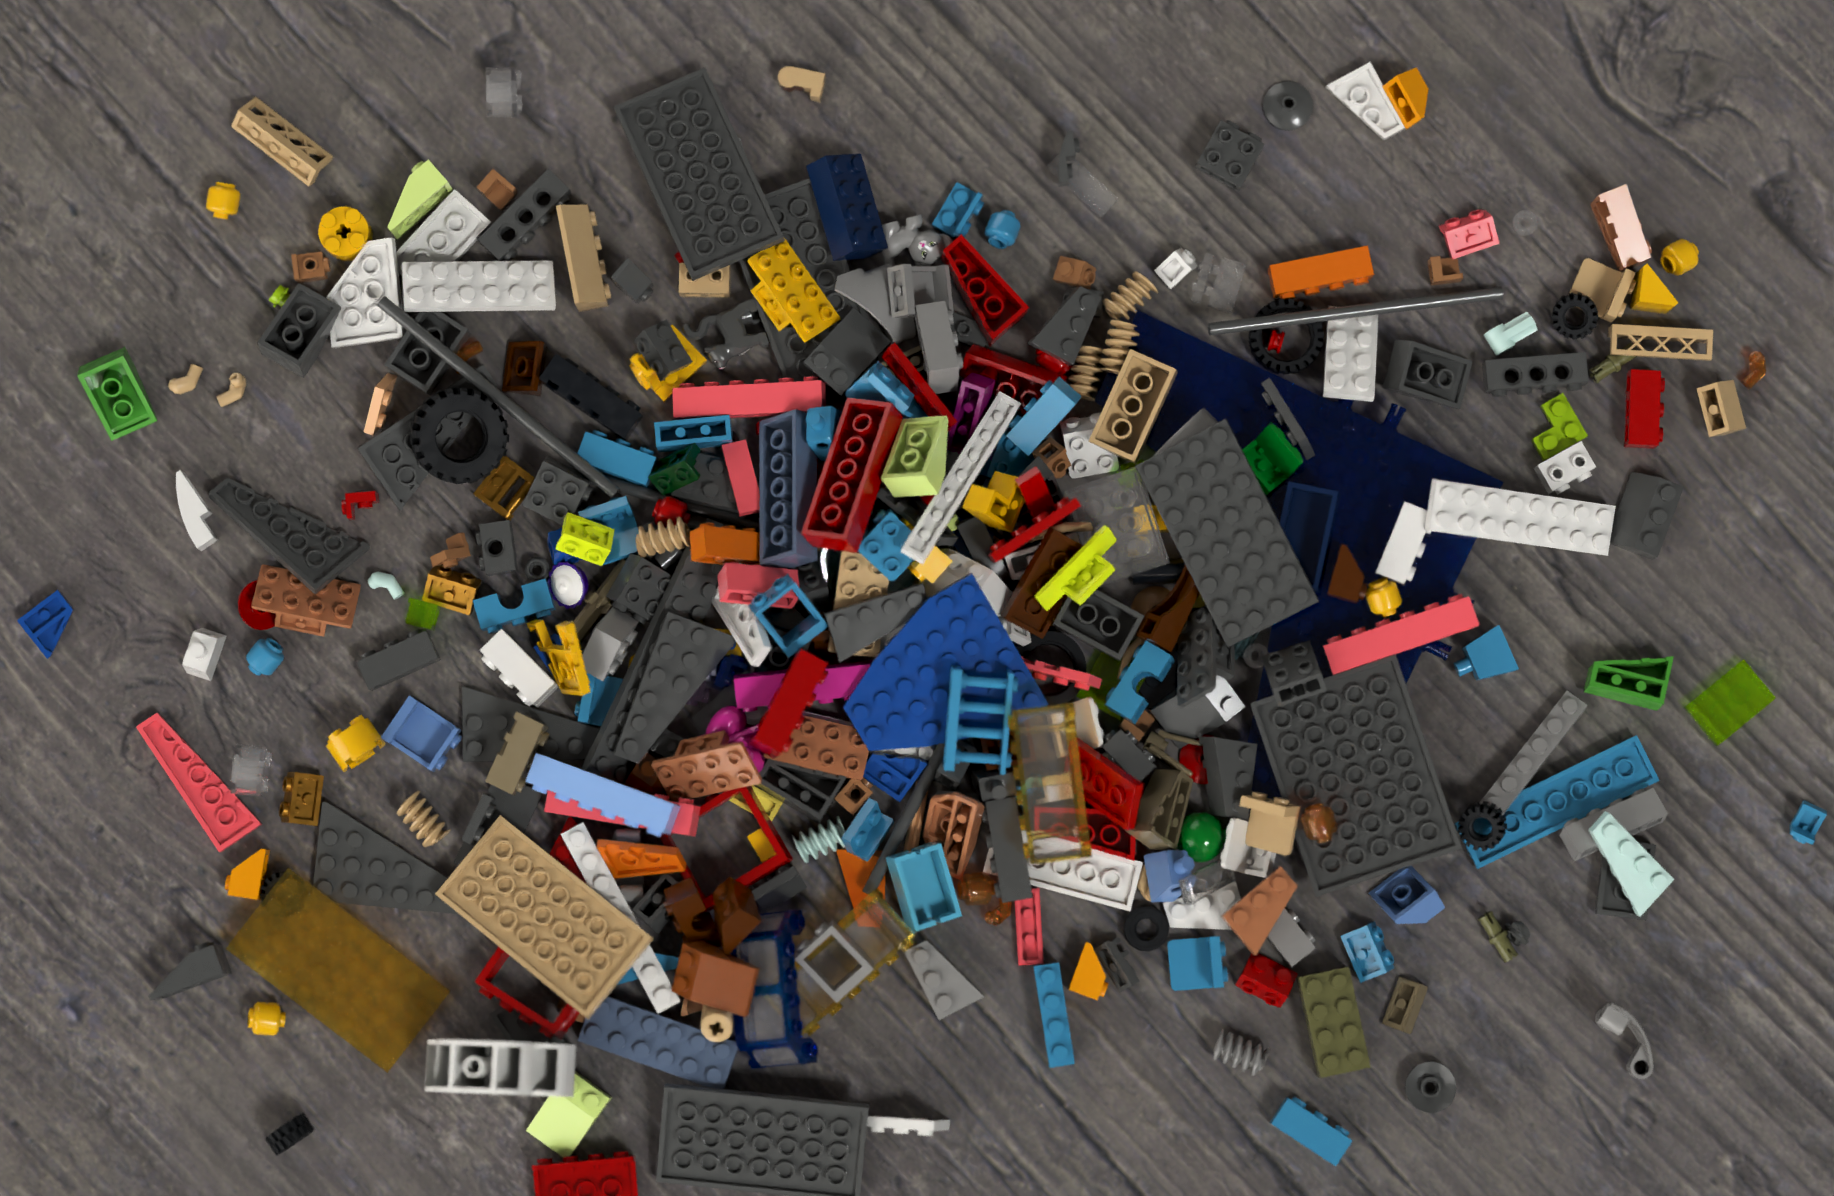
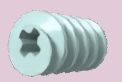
M836 816V825L830 819L827 820L826 829L819 823L817 833L810 827L808 828V836L800 831L799 840H796L792 835L799 855L806 864L809 863L810 854L815 860L818 859L819 850L826 856L828 855V847L834 852L837 851V843L845 848L841 839L845 829L839 816Z

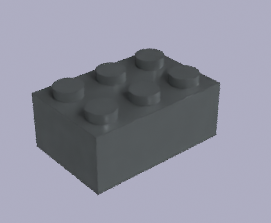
M419 312L414 319L456 355L459 354L471 335L467 328L442 312ZM406 331L384 365L388 370L428 396H431L450 367L448 363L409 331Z
M1095 590L1081 606L1067 597L1053 626L1119 662L1144 615Z

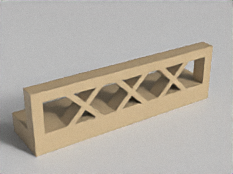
M254 97L238 110L231 126L307 186H311L315 182L319 171L333 159L331 154L257 97ZM257 108L263 113V116L254 114L251 109ZM271 124L279 125L283 131L275 130L271 127ZM290 139H297L302 143V146L293 144ZM309 154H316L322 160L317 162Z
M1612 324L1608 327V337L1611 338L1610 355L1712 360L1713 330ZM1617 338L1630 339L1633 345L1627 350L1617 349ZM1643 339L1655 340L1659 346L1653 351H1646L1639 342ZM1667 341H1679L1684 347L1679 352L1674 353L1670 352L1664 344ZM1693 342L1706 343V354H1696L1690 345ZM1662 348L1665 352H1657V350ZM1685 349H1687V351H1688L1689 353H1682V352H1683Z

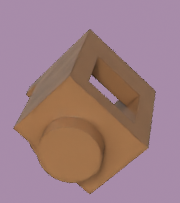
M322 251L299 255L291 254L294 279L297 283L328 279L327 272H331L329 257H325ZM308 262H315V267L307 269Z
M1051 437L1032 452L1034 459L1039 456L1053 472L1056 479L1062 478L1066 474V469L1071 466L1066 455V449ZM1052 450L1053 454L1050 457H1044L1049 451Z
M864 777L861 781L851 779L834 800L854 816L873 794L870 790L873 785ZM853 790L860 791L861 795L858 799L851 797Z

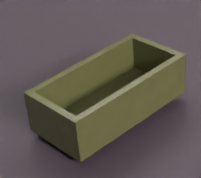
M1349 967L1296 977L1317 1076L1323 1078L1371 1068Z

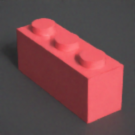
M725 563L717 575L720 602L749 605L756 595L767 591L772 587L775 580L787 574L799 587L798 570L764 567L760 564ZM791 589L770 607L792 609L799 598Z

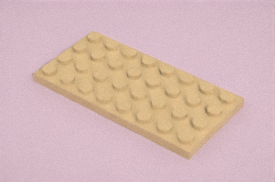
M501 815L435 894L587 1019L592 1016L653 941L649 934Z

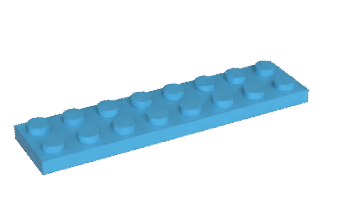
M1635 735L1524 789L1504 814L1506 816L1505 824H1507L1506 833L1494 848L1482 851L1481 848L1474 850L1473 845L1469 847L1465 845L1476 869H1479L1563 828L1564 824L1571 819L1578 818L1580 820L1586 817V814L1597 808L1602 809L1619 798L1623 799L1635 791L1660 780L1638 736ZM1480 817L1474 820L1473 827L1477 833L1486 835L1492 831V825L1486 818ZM1456 822L1454 824L1458 830L1460 825Z

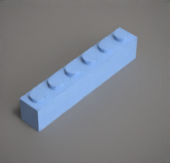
M538 753L535 754L525 781L533 784L532 789L543 794H546L547 790L556 793L554 798L569 803L570 799L579 801L577 806L592 811L593 807L602 810L600 815L615 820V817L619 816L625 819L623 824L637 829L639 824L648 827L647 833L661 837L662 833L671 834L681 807Z

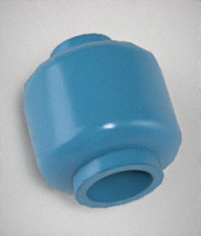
M1002 210L1001 212L993 213L985 229V237L988 239V243L998 249L1012 246L1020 231V222L1011 211Z
M272 638L257 640L246 655L249 670L258 676L261 674L272 675L284 660L283 647Z

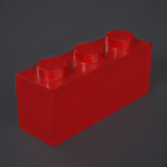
M1631 369L1627 372L1624 447L1655 449L1659 446V442L1663 441V427H1659L1660 417L1663 418L1664 403L1660 402V395L1665 389V378H1661V371Z

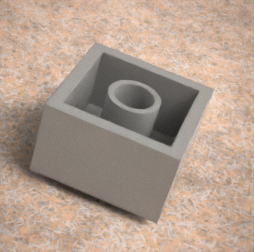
M612 607L595 627L582 654L586 672L601 681H604L609 674L614 675L619 665L623 664L629 653L626 651L628 646L632 645L637 637L638 632L635 631V628L639 621Z

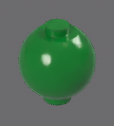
M1191 813L1184 817L1177 849L1186 850L1188 856L1194 862H1208L1217 857L1222 851L1223 843L1226 841V828H1222L1221 822L1209 813Z

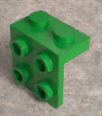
M1272 423L1253 442L1242 449L1265 495H1268L1285 482L1303 463L1298 449L1293 447L1285 438L1283 431Z

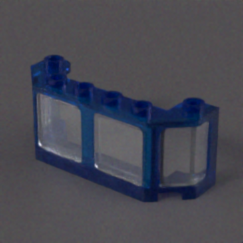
M802 909L759 914L761 923L730 953L759 968L748 1016L744 1017L733 1013L736 1045L740 1051H747L751 1059H749L748 1064L751 1069L816 1063L818 1055L817 1044L812 1038H802L803 1023L800 1019L799 1010L801 1001L797 990L798 972L795 968V945L792 940V936L800 935L805 928V918L802 914Z

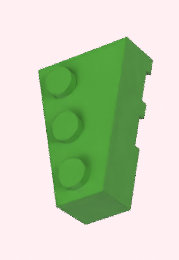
M1674 656L1657 659L1594 661L1588 668L1583 692L1658 711L1664 704Z

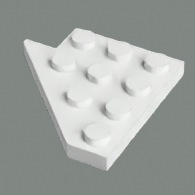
M395 238L367 241L326 297L341 306L338 317L330 331L331 346L333 348L401 339L404 336L405 328L377 306L381 299L386 296L403 310Z

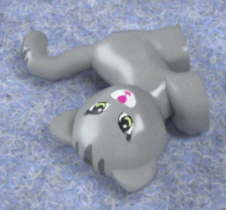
M921 214L906 218L905 226L900 227L898 221L883 224L882 228L888 245V249L882 251L884 264L889 263L892 266H896L894 258L903 249L909 248L910 255L915 261V266H931L939 260L942 251L952 243V239L948 235L938 234L932 229L919 231L918 228L923 222Z

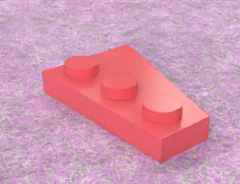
M1022 657L1034 679L1046 681L1047 677L1054 678L1053 683L1064 686L1071 682L1075 683V688L1089 691L1090 687L1100 689L1102 679L1060 666L1057 669L1054 665L1037 660L1032 662Z

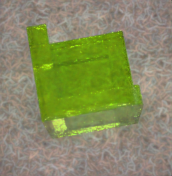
M409 597L408 603L410 606L405 623L435 631L441 607Z

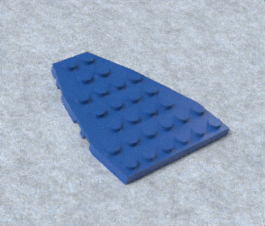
M972 572L924 601L919 610L909 618L904 627L894 635L873 659L863 678L860 679L855 690L844 703V710L869 751L928 747L945 743L951 665L961 666L962 673H967V676L1006 679L1007 669H1012L1014 677H1018L1017 692H1012L1009 727L1049 705ZM966 686V689L961 688L960 698L969 702L1004 704L1005 689ZM964 711V714H959L958 724H962L964 727L1002 729L1003 714Z

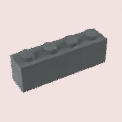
M1016 797L985 802L982 819L983 823L989 824L990 833H985L987 847L993 848L994 858H990L992 874L997 873L999 883L994 884L996 899L1001 898L1002 903L1033 898Z

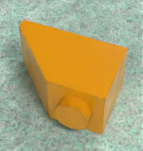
M1417 67L1396 75L1382 86L1406 130L1424 118L1429 89Z
M260 849L232 869L231 875H227L225 881V890H228L227 895L262 900L260 898V894H262L261 886L265 884L270 850Z
M1085 942L1068 990L1098 1000L1099 996L1104 997L1109 983L1105 982L1106 975L1091 943Z

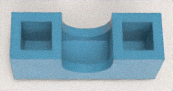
M542 579L522 585L523 602L515 609L505 608L502 605L500 595L497 593L473 600L481 630H488V633L491 634L499 632L501 629L503 630V625L510 623L513 626L527 623L526 618L536 616L537 619L551 616V611L556 610L547 580Z
M1147 640L1143 646L1139 645L1136 648L1131 665L1129 667L1126 666L1122 670L1119 684L1116 688L1113 687L1106 697L1107 703L1105 705L1109 710L1134 725L1148 705L1145 698L1136 692L1138 682L1145 677H1154L1162 682L1175 662L1172 655Z

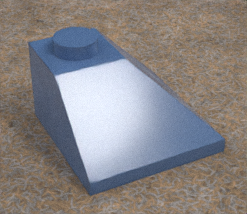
M1412 865L1397 870L1369 892L1374 901L1396 924L1426 923L1445 908L1436 891Z

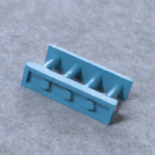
M951 665L943 769L944 771H954L955 764L960 762L999 764L998 770L1000 774L1005 775L1006 768L1011 767V752H1007L1012 692H1017L1018 677H1014L1012 669H1007L1006 679L967 676V673H962L961 666ZM966 686L1005 689L1004 704L965 701V699L960 698L961 688L966 689ZM964 711L1003 714L1002 729L964 727L962 724H958L959 714H964ZM962 737L1001 739L1000 754L960 752V749H956L957 739Z

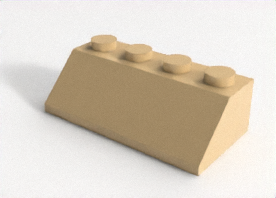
M556 205L574 303L578 311L608 306L607 299L612 297L609 283L604 284L603 275L607 274L604 259H599L598 250H602L600 236H595L593 226H597L595 211H590L588 205Z
M1130 349L1088 442L1137 464L1178 373L1177 369Z

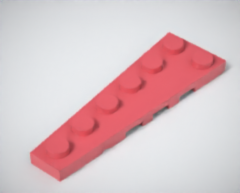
M155 713L136 726L218 852H223L262 825L261 821L159 713Z

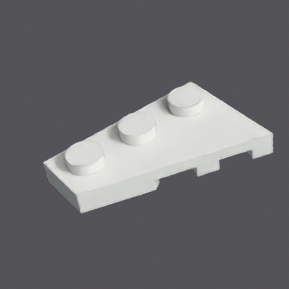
M1371 62L1326 85V88L1383 140L1406 129L1384 91L1383 84Z
M1232 882L1178 898L1174 902L1162 904L1169 928L1231 930L1220 916L1236 904L1241 897L1236 882Z
M868 1115L867 1127H869L870 1132H884L885 1128H894L893 1133L909 1134V1130H918V1135L933 1136V1131L950 1130V1120L904 1119V1117Z

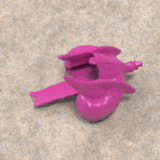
M726 706L718 710L711 717L704 735L726 731L729 736L727 744L743 742L758 772L760 773L763 769L765 762L764 753H760L759 750L747 745L751 736L754 737L758 732V724L754 726L748 725L746 714L742 709H737V706Z

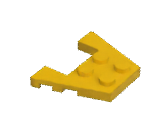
M534 619L526 623L530 632L535 630L540 641L536 644L540 651L547 653L551 661L548 667L562 694L583 696L590 693V681L586 674L574 622L564 621L556 625L563 645H554L552 643L544 620Z

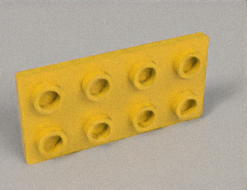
M786 239L784 242L758 252L747 260L760 279V282L750 291L779 332L791 324L803 342H807L841 319Z

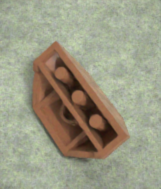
M957 792L934 795L930 800L923 839L925 843H941L950 876L960 880L976 846L985 806L979 801Z

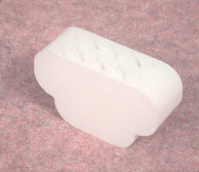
M427 1040L425 1091L574 1097L576 1045L507 1041Z

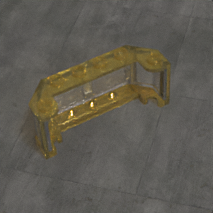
M1067 702L1058 705L1012 709V715L1007 717L1009 731L1014 730V739L1010 740L1011 755L1016 754L1017 765H1013L1014 780L1020 781L1021 790H1016L1017 805L1023 806L1024 815L1019 816L1020 830L1026 831L1027 843H1023L1024 858H1029L1030 864L1092 857L1077 742L1074 703Z
M878 888L873 890L837 923L875 962L874 970L839 1002L836 1003L796 960L760 990L799 1037H802L805 1033L811 1036L821 1027L818 1022L828 1013L831 1016L835 1015L843 1007L840 1002L847 996L850 1000L862 991L859 986L865 980L871 983L881 974L878 969L886 963L889 967L900 957L897 954L900 949L905 953L916 943L913 940L917 935L915 930L912 931L885 901L884 895ZM832 934L806 957L833 986L859 964Z

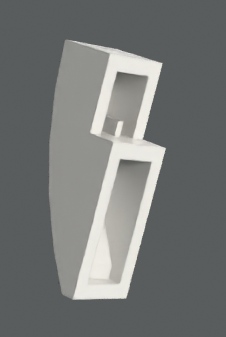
M179 470L176 472V491L182 520L196 548L203 551L218 541L204 520L213 513L187 475Z

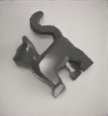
M754 299L738 303L731 309L717 314L705 316L701 319L696 331H693L688 323H685L682 327L686 338L693 341L703 338L711 324L718 327L725 343L704 348V356H708L718 369L725 368L731 357L743 355L756 345L761 347L769 346L766 333L747 334L744 327L747 323H752L753 325L760 323V319L757 313H755L757 307Z

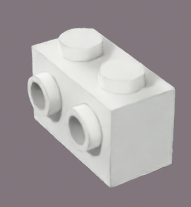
M1582 441L1538 464L1534 467V470L1547 493L1550 494L1555 491L1558 495L1571 488L1568 483L1575 479L1580 483L1591 477L1590 471L1596 468Z

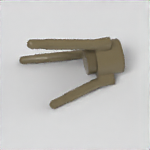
M1160 729L1158 734L1152 731L1143 749L1157 756L1174 770H1181L1188 776H1192V771L1165 753L1169 744L1165 739L1202 746L1199 744V741L1167 733Z

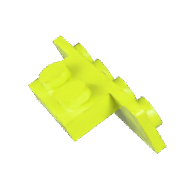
M1103 525L1035 594V598L1043 609L1048 611L1064 594L1081 606L1116 570L1110 562L1102 557L1117 541L1109 527Z

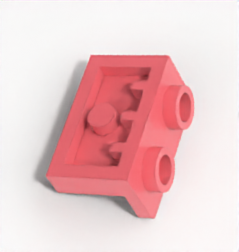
M1478 209L1471 211L1469 216L1463 218H1450L1445 221V224L1439 226L1440 231L1444 234L1448 253L1452 260L1499 244L1493 217L1486 210Z

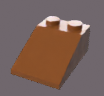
M703 940L683 943L671 991L690 1001L746 1017L749 1013L759 968L731 954L726 955L723 950Z

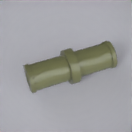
M1628 343V344H1627L1625 347H1623L1622 349H1623V350H1627V349L1630 348L1633 344H1632V343ZM1608 354L1604 361L1589 369L1588 373L1591 378L1595 377L1593 379L1595 383H1599L1611 373L1619 372L1623 365L1638 356Z
M1489 911L1483 914L1484 916H1480L1478 920L1490 937L1488 941L1490 944H1494L1503 962H1508L1513 959L1512 957H1516L1518 953L1507 938L1508 933L1506 929L1503 930L1493 912Z

